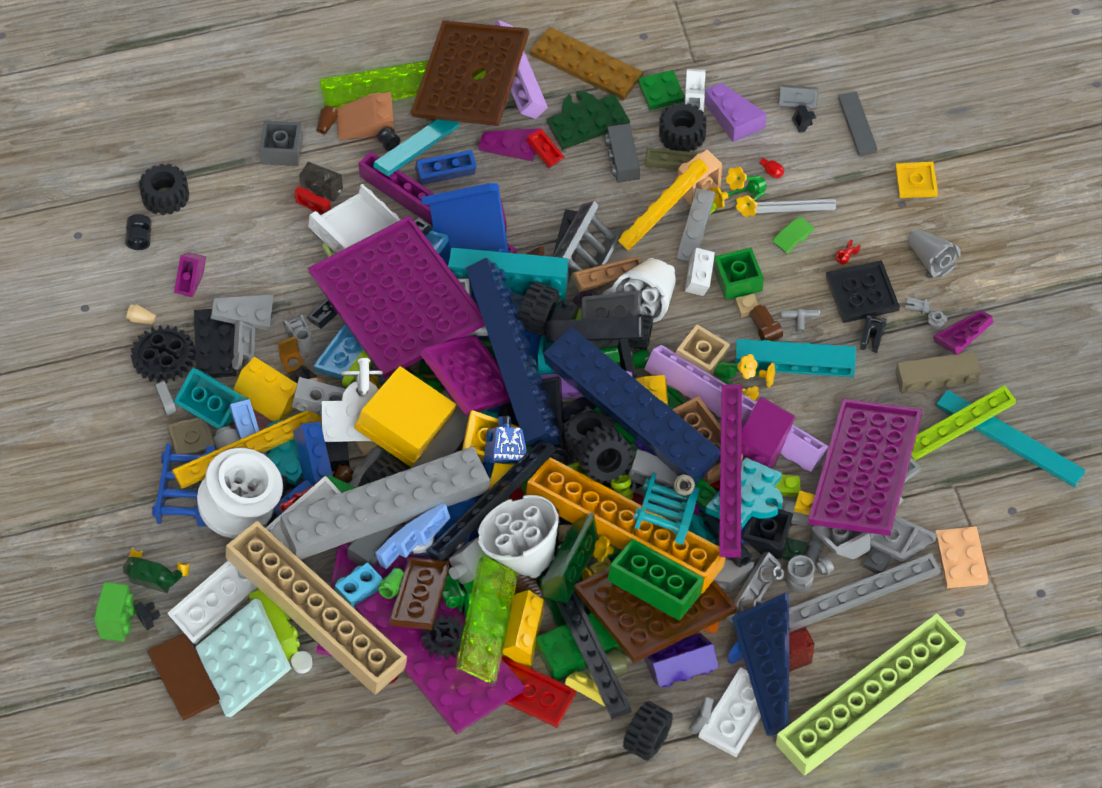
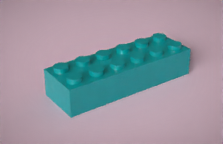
M451 248L448 267L457 279L469 278L466 267L488 258L492 263L495 262L498 268L505 271L507 276L505 282L510 287L512 293L524 296L528 288L534 282H538L559 290V300H566L568 258Z

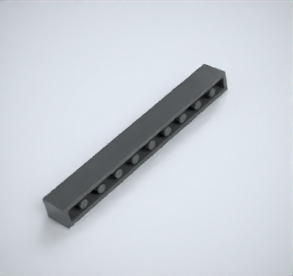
M458 407L411 468L461 451L469 415L466 416ZM406 522L354 540L348 548L347 558L361 567L366 563L376 566L378 559L375 552L389 538L402 529Z

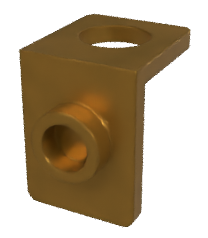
M296 336L277 343L279 357L287 374L294 373L301 365L306 367L298 350ZM297 359L299 364L296 367H290L288 361Z

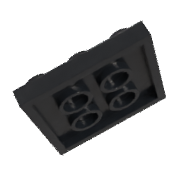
M882 260L826 272V279L843 323L865 319L868 314L874 317L899 311L900 306Z

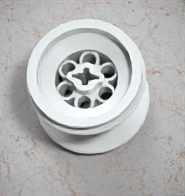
M233 448L221 452L210 462L206 471V477L198 489L197 504L202 520L211 530L228 538H236L256 521L265 527L271 519L274 507L282 496L283 482L281 474L276 465L258 451L248 448Z

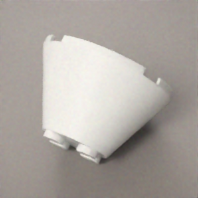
M535 495L523 496L524 499L512 501V499L507 500L489 512L479 527L478 543L482 551L489 557L521 575L536 578L555 559L554 550L559 518L555 506L548 499Z

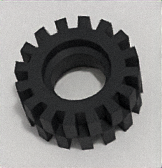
M638 313L636 317L643 318L644 338L631 339L630 347L645 351L650 343L654 317Z

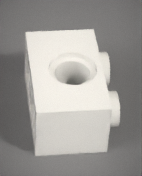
M699 248L694 250L689 260L685 292L704 296L710 287L715 252Z

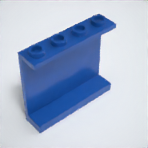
M487 183L421 197L422 205H430L433 231L448 235L449 241L439 254L447 266L449 265L451 248L509 253L498 184Z

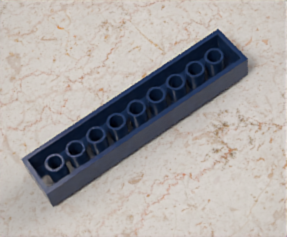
M488 258L482 259L466 267L519 427L523 430L525 443L533 448L540 440L557 446L561 444L559 439L561 433L558 426L554 424L553 418H555L553 410L551 407H548L547 401L549 398L546 391L542 389L541 383L543 381L539 372H536L535 366L537 363L534 356L530 354V343L524 337V325L517 317L519 311L516 304L512 302L511 297L513 293L510 287L506 285V273L503 269L498 268L495 262L492 263Z
M572 326L543 353L546 365L603 413L610 416L615 423L653 455L663 461L678 476L689 475L696 485L721 460L718 447Z

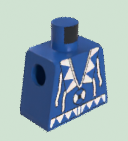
M510 416L498 417L499 427L487 431L484 463L516 464L527 454L523 430L521 428H511Z

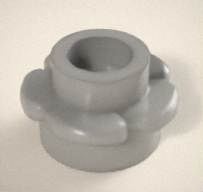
M941 311L928 314V323L934 329L942 328L944 323L947 322L946 315H943Z
M827 556L818 558V563L816 564L818 571L822 575L825 573L829 576L830 572L834 571L832 562Z

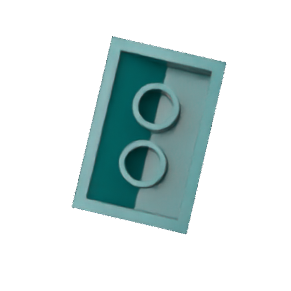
M192 368L174 403L214 427L221 429L234 421L229 405L248 400L249 398L205 372Z

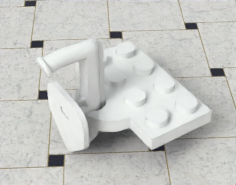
M358 359L360 371L341 372V375L356 376V382H353L344 391L342 401H321L322 431L325 442L372 441L354 429L361 410L379 390L376 385L369 382V375H382V371H369L370 359Z

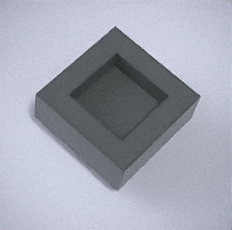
M872 547L863 563V568L876 574L884 572L891 560V556Z

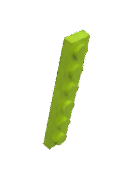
M1005 385L919 433L916 437L911 458L914 461L920 459L1016 404V399Z

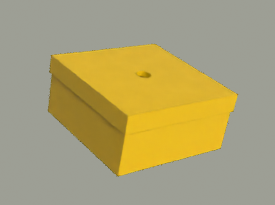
M399 366L361 410L354 429L412 467L451 418L456 404Z

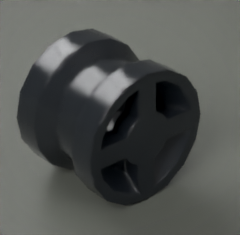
M385 127L377 135V140L383 144L387 151L397 147L401 141L400 137L394 134V130L391 127Z

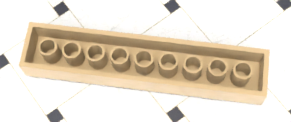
M258 521L254 522L226 545V559L374 695L405 669L407 656Z

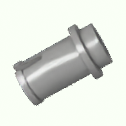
M908 297L905 309L920 311L922 314L929 313L931 302L928 299L924 301Z

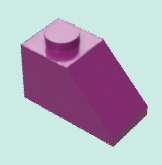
M190 252L180 255L174 293L189 297L194 296L203 277L206 256Z

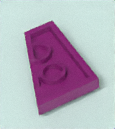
M542 128L485 131L482 134L478 149L483 152L533 161L536 152L527 143L526 138Z

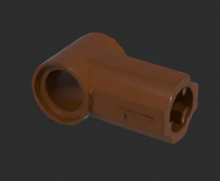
M760 304L750 311V317L758 328L761 341H774L783 337L780 323L773 320L765 306Z

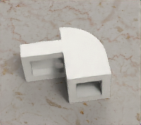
M687 69L685 104L691 103L692 106H698V110L704 111L706 70Z

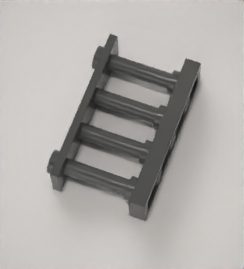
M595 201L581 205L553 257L568 258V267L573 272L582 270L572 260L574 250L590 265L589 268L605 265L624 232L622 228L610 231L596 217L595 212L599 205ZM590 222L606 237L603 244L588 231ZM582 236L598 251L595 258L580 245L579 241Z

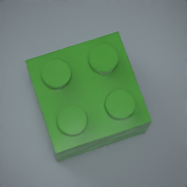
M104 582L94 617L100 639L125 642L126 635L130 634L131 616H135L134 605L136 604L133 602L134 596L131 594L129 585Z

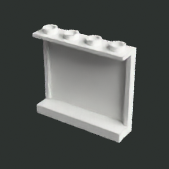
M361 184L359 193L321 216L316 211L310 214L308 227L335 253H338L401 219L383 201H380L370 189Z

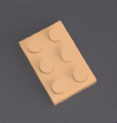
M977 526L936 530V541L946 588L988 584L989 580Z

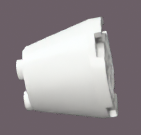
M648 258L645 262L622 274L614 283L612 293L639 291L641 293L639 313L653 316V323L660 321L666 314L676 283L675 269L661 260Z

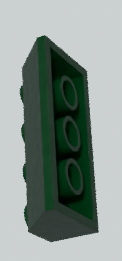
M589 513L573 522L570 530L566 531L564 542L562 545H559L554 561L550 562L549 570L541 580L540 586L543 589L544 598L568 603L574 591V585L578 583L595 550V543L599 540L594 514Z

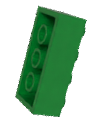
M632 539L610 565L608 581L680 621L701 595L704 578Z
M593 613L588 614L587 617L604 652L606 653L614 648L624 652ZM566 624L536 637V650L552 679L560 681L575 671L580 672L587 669Z

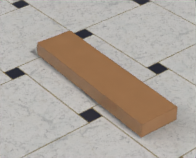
M639 256L573 272L571 277L578 291L582 292L613 284L622 274L640 265L642 262Z

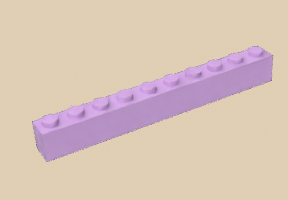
M663 345L653 349L644 370L649 372L651 376L665 375L667 386L680 391L686 398L693 399L699 396L707 408L714 412L717 417L721 418L722 385L727 384ZM743 394L742 428L756 405L755 401ZM792 424L781 454L784 458L799 464L802 469L812 472L819 467L829 446Z

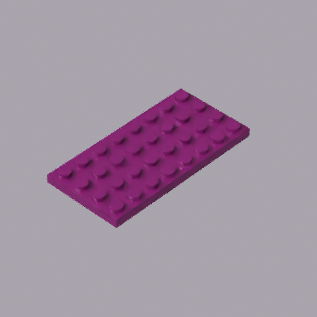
M850 399L842 400L808 518L809 524L891 536L922 418V409Z
M378 591L355 605V610L407 656L404 671L456 735L524 691L525 686L485 638L467 636V645L464 647L462 654L457 652V658L449 655L448 660H445L444 656H441L438 660L437 654L430 656V649H423L424 643H421L422 629L390 625V618L397 595L387 599ZM441 597L436 619L440 620V615H443L444 619L452 616V621L459 619V626L465 625L464 632H467L465 614L459 612L457 606L455 608L447 607L443 597Z

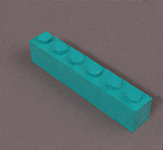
M737 339L735 364L741 362L743 356L752 354L754 360L757 361L755 371H767L769 365L775 363L776 373L854 378L856 347L848 345H820L806 342L790 343L788 341L774 342L769 340Z

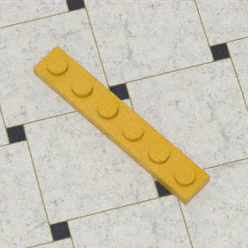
M700 158L690 163L688 169L675 179L671 187L665 189L661 197L656 202L650 204L647 211L635 220L630 229L622 233L618 240L620 244L629 251L709 170L708 166Z

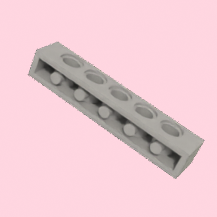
M299 377L292 407L297 408L299 411H309L322 416L321 401H342V396L346 389Z

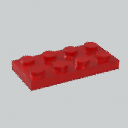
M501 655V659L525 686L522 693L505 704L558 728L577 691Z

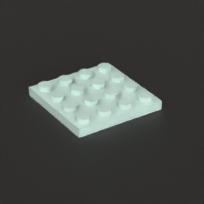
M256 598L196 646L202 664L219 694L220 705L227 717H232L291 670V666L261 601Z

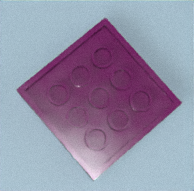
M477 335L423 348L420 352L425 363L431 368L437 379L443 384L449 395L452 396L466 416L470 415L471 410L480 412L511 402L498 363Z

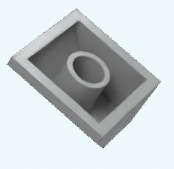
M818 525L812 527V531L838 555L855 559L870 551V533Z

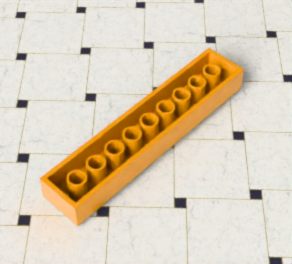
M551 457L544 462L527 482L526 495H535L548 499L559 510L558 516L573 523L592 513L595 516L599 538L602 535L606 536L610 544L621 550L634 539L703 577L704 583L701 593L705 592L724 567L726 557H720V547L690 531L687 532L682 545L675 542L677 534L673 533L674 531L643 520L639 530L635 529L637 520L633 518L637 507L641 508V505ZM645 510L646 513H649V514H652V515H655V516L664 518V517H662V516H660V515H658V514H655V513H652V512H649V511H646V510Z

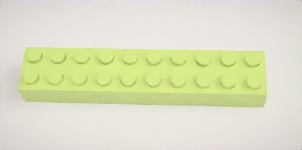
M935 614L777 734L776 746L805 776L962 656L966 642L938 614Z

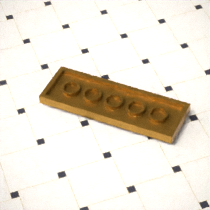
M550 26L530 50L531 56L611 95L615 94L617 98L623 101L638 83V78L643 77V71Z

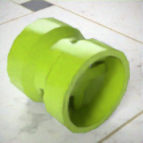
M620 475L619 480H612L611 487L615 492L630 500L633 498L629 475Z

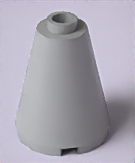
M922 229L914 230L909 235V245L933 277H944L957 265L955 260L957 257L960 258L961 255L960 248L956 244Z

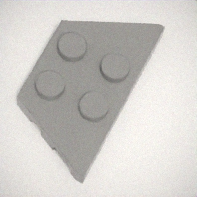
M896 516L891 536L870 533V548L873 547L903 562L935 542L937 534Z

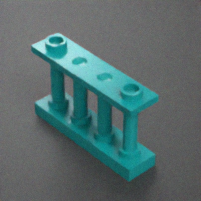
M652 473L651 479L646 478L643 491H646L642 506L641 508L637 507L633 518L637 520L635 529L639 530L643 520L674 531L673 533L677 534L675 542L683 545L700 488L694 487L693 492L689 495H680L675 490L655 484L656 473ZM651 491L682 501V503L653 494ZM648 501H651V502H654V503H657V504L666 506V507H668V508L677 510V511H679V513H678V512H675V511H672V510H669V509H666V508H663V507H660V506H657V505H654V504H651V503H648ZM645 510H646V511H649V512H652V513H655V514H658V515H660V516H663V517H666V518L675 520L676 523H675V522H672V521H669V520H666V519H664V518H661V517H658V516H655V515L646 513Z

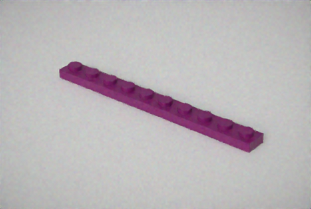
M722 385L720 557H741L742 385Z

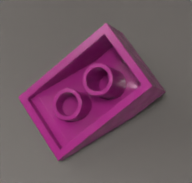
M760 397L742 428V461L745 458H749L771 469L775 467L796 416Z

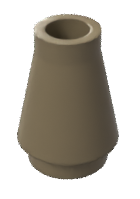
M680 475L674 482V488L680 495H689L695 487L694 480L689 475ZM680 482H684L686 484L685 489L680 488Z

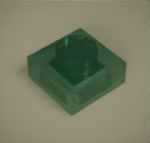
M787 538L782 559L790 561L795 556H805L807 542Z

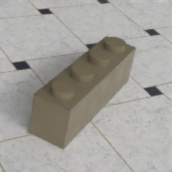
M975 351L898 362L896 368V377L901 393H914L926 389L934 390L940 387L973 384L979 382L981 373Z

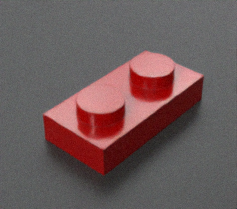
M542 129L526 138L527 143L548 168L553 167L564 159L563 154Z
M300 186L295 189L296 203L314 212L316 211L319 215L331 210L330 202L325 197H320L311 190Z

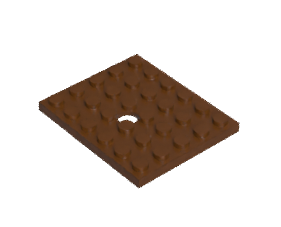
M443 20L410 112L412 117L499 126L530 34L528 28ZM480 69L485 70L486 75L482 79L476 80L473 78V74L478 73Z
M610 568L574 585L576 594L633 664L737 612V606L714 580L705 592L701 593L680 621L609 582Z

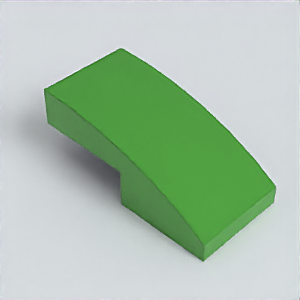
M800 216L785 227L772 241L788 254L799 241L803 242L815 228Z

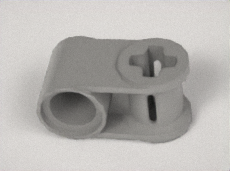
M301 313L297 318L289 321L284 320L283 324L288 336H296L298 350L300 352L311 350L313 347L311 330L303 314Z

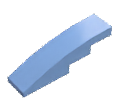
M442 503L423 513L389 538L375 552L380 566L387 569L399 555L406 558L418 544L426 546L450 519L446 504Z

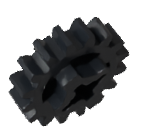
M440 615V620L435 618L432 630L422 629L421 643H424L423 649H430V656L437 654L438 660L441 656L448 660L449 655L457 658V652L462 654L464 647L467 645L468 633L464 632L465 625L459 626V619L452 621V616L444 619V616Z

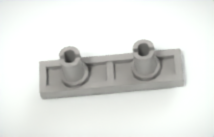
M769 552L762 554L733 601L737 606V612L726 618L733 626L732 616L763 603L761 599L771 582L775 579L780 580L784 576L783 569H780L782 565Z

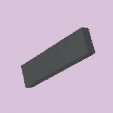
M857 91L839 94L838 99L858 155L863 156L877 153V146Z

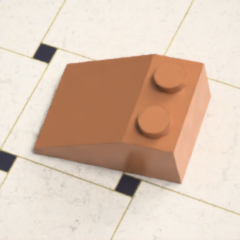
M391 92L372 93L336 108L338 111L339 140L377 137L378 133L385 127H391L394 130Z

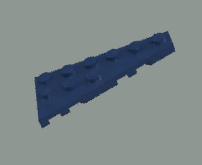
M786 592L732 616L767 736H773L789 726V594Z

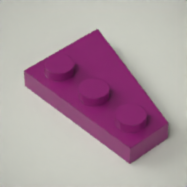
M980 310L933 335L934 342L957 355L994 323L993 317Z

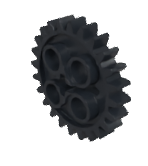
M159 325L158 330L151 327V333L144 331L145 336H138L139 342H133L135 347L131 348L133 367L136 368L137 374L141 373L143 379L148 376L149 382L156 378L157 383L161 379H164L165 383H167L168 378L175 381L176 375L182 378V371L188 373V367H193L192 361L195 360L193 340H190L189 334L185 335L184 330L178 332L176 326L172 330H170L169 325H167L166 329H162V326Z

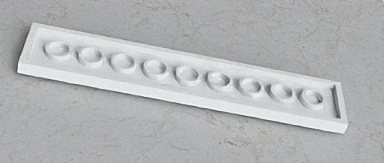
M325 476L282 514L338 495L341 492ZM280 515L266 529L291 551L280 527ZM227 561L167 614L196 645L249 598L248 594L259 590V588Z

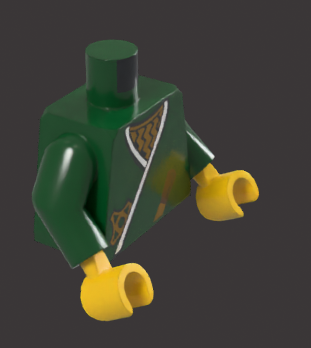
M132 547L129 558L123 566V572L129 575L131 583L168 594L169 588L177 583L182 576L189 575L190 564L183 565V562H178L177 570L172 572L162 564L142 559L143 550L138 552Z

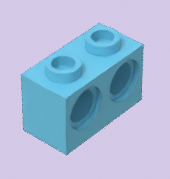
M366 563L362 567H356L346 578H340L335 584L334 591L355 609V605L379 591V583L383 578L369 563Z

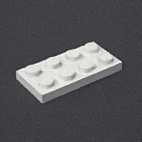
M740 667L712 712L709 724H705L699 733L700 739L736 758L761 718L747 670Z

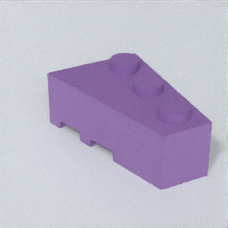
M723 83L705 90L704 104L733 142L765 128L766 113Z

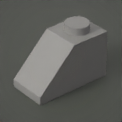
M725 560L724 567L715 577L714 581L724 592H731L748 579L753 570L754 563L749 562L746 566L739 568L732 560Z

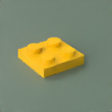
M934 162L896 163L895 171L899 198L937 197L938 188Z

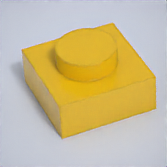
M799 491L794 512L810 515L815 494Z

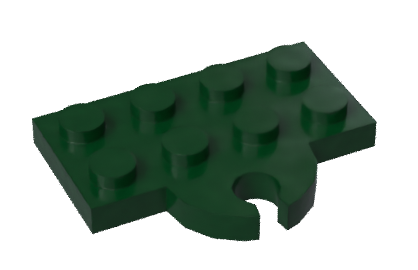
M576 91V97L581 101L580 103H573L572 96L569 94L563 100L562 113L547 118V124L562 150L607 134L609 126L630 124V120L615 94L597 100L594 95L583 91Z

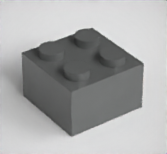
M264 121L259 147L261 164L299 166L303 141L301 122Z

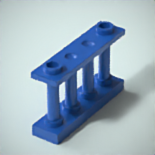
M166 444V450L162 451L161 454L163 467L157 503H154L152 508V515L156 517L157 524L162 523L163 514L193 516V518H196L198 526H206L199 514L198 504L194 508L165 506L166 497L196 498L197 500L199 488L196 490L167 489L169 479H175L172 471H170L172 462L189 463L216 451L215 446H207L206 453L202 455L173 454L171 444Z

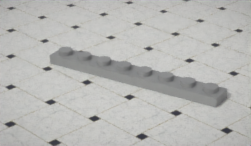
M930 553L789 608V632L940 574V568Z

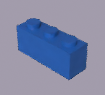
M472 150L418 160L415 166L420 185L473 175L477 168Z
M321 423L301 424L293 431L304 481L308 480L314 486L327 475L333 477Z

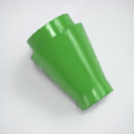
M394 568L379 583V593L384 598L391 599L398 594L404 575L403 571Z

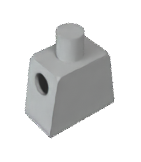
M479 537L465 543L449 558L452 568L449 569V574L453 579H459L461 584L485 576L488 577L498 572L491 557L482 551L478 543Z

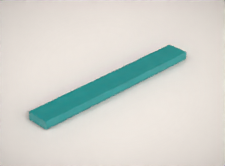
M947 390L937 402L936 407L949 415H953L971 403ZM994 416L973 428L1074 488L1086 472L1084 468Z

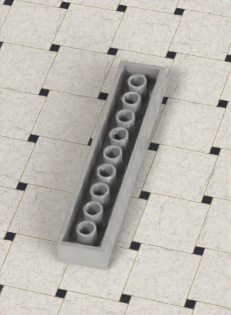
M470 447L281 514L280 527L292 553L301 560L415 519L442 503L448 507L484 494L489 490L490 479L474 447Z

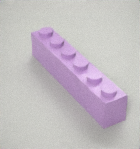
M497 20L493 24L498 26L514 27L500 20ZM523 52L511 92L520 114L537 119L548 107L525 52Z

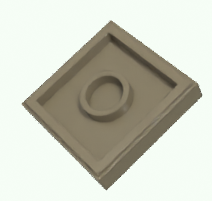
M199 417L167 425L175 454L202 455L206 453L207 446H215L209 423Z

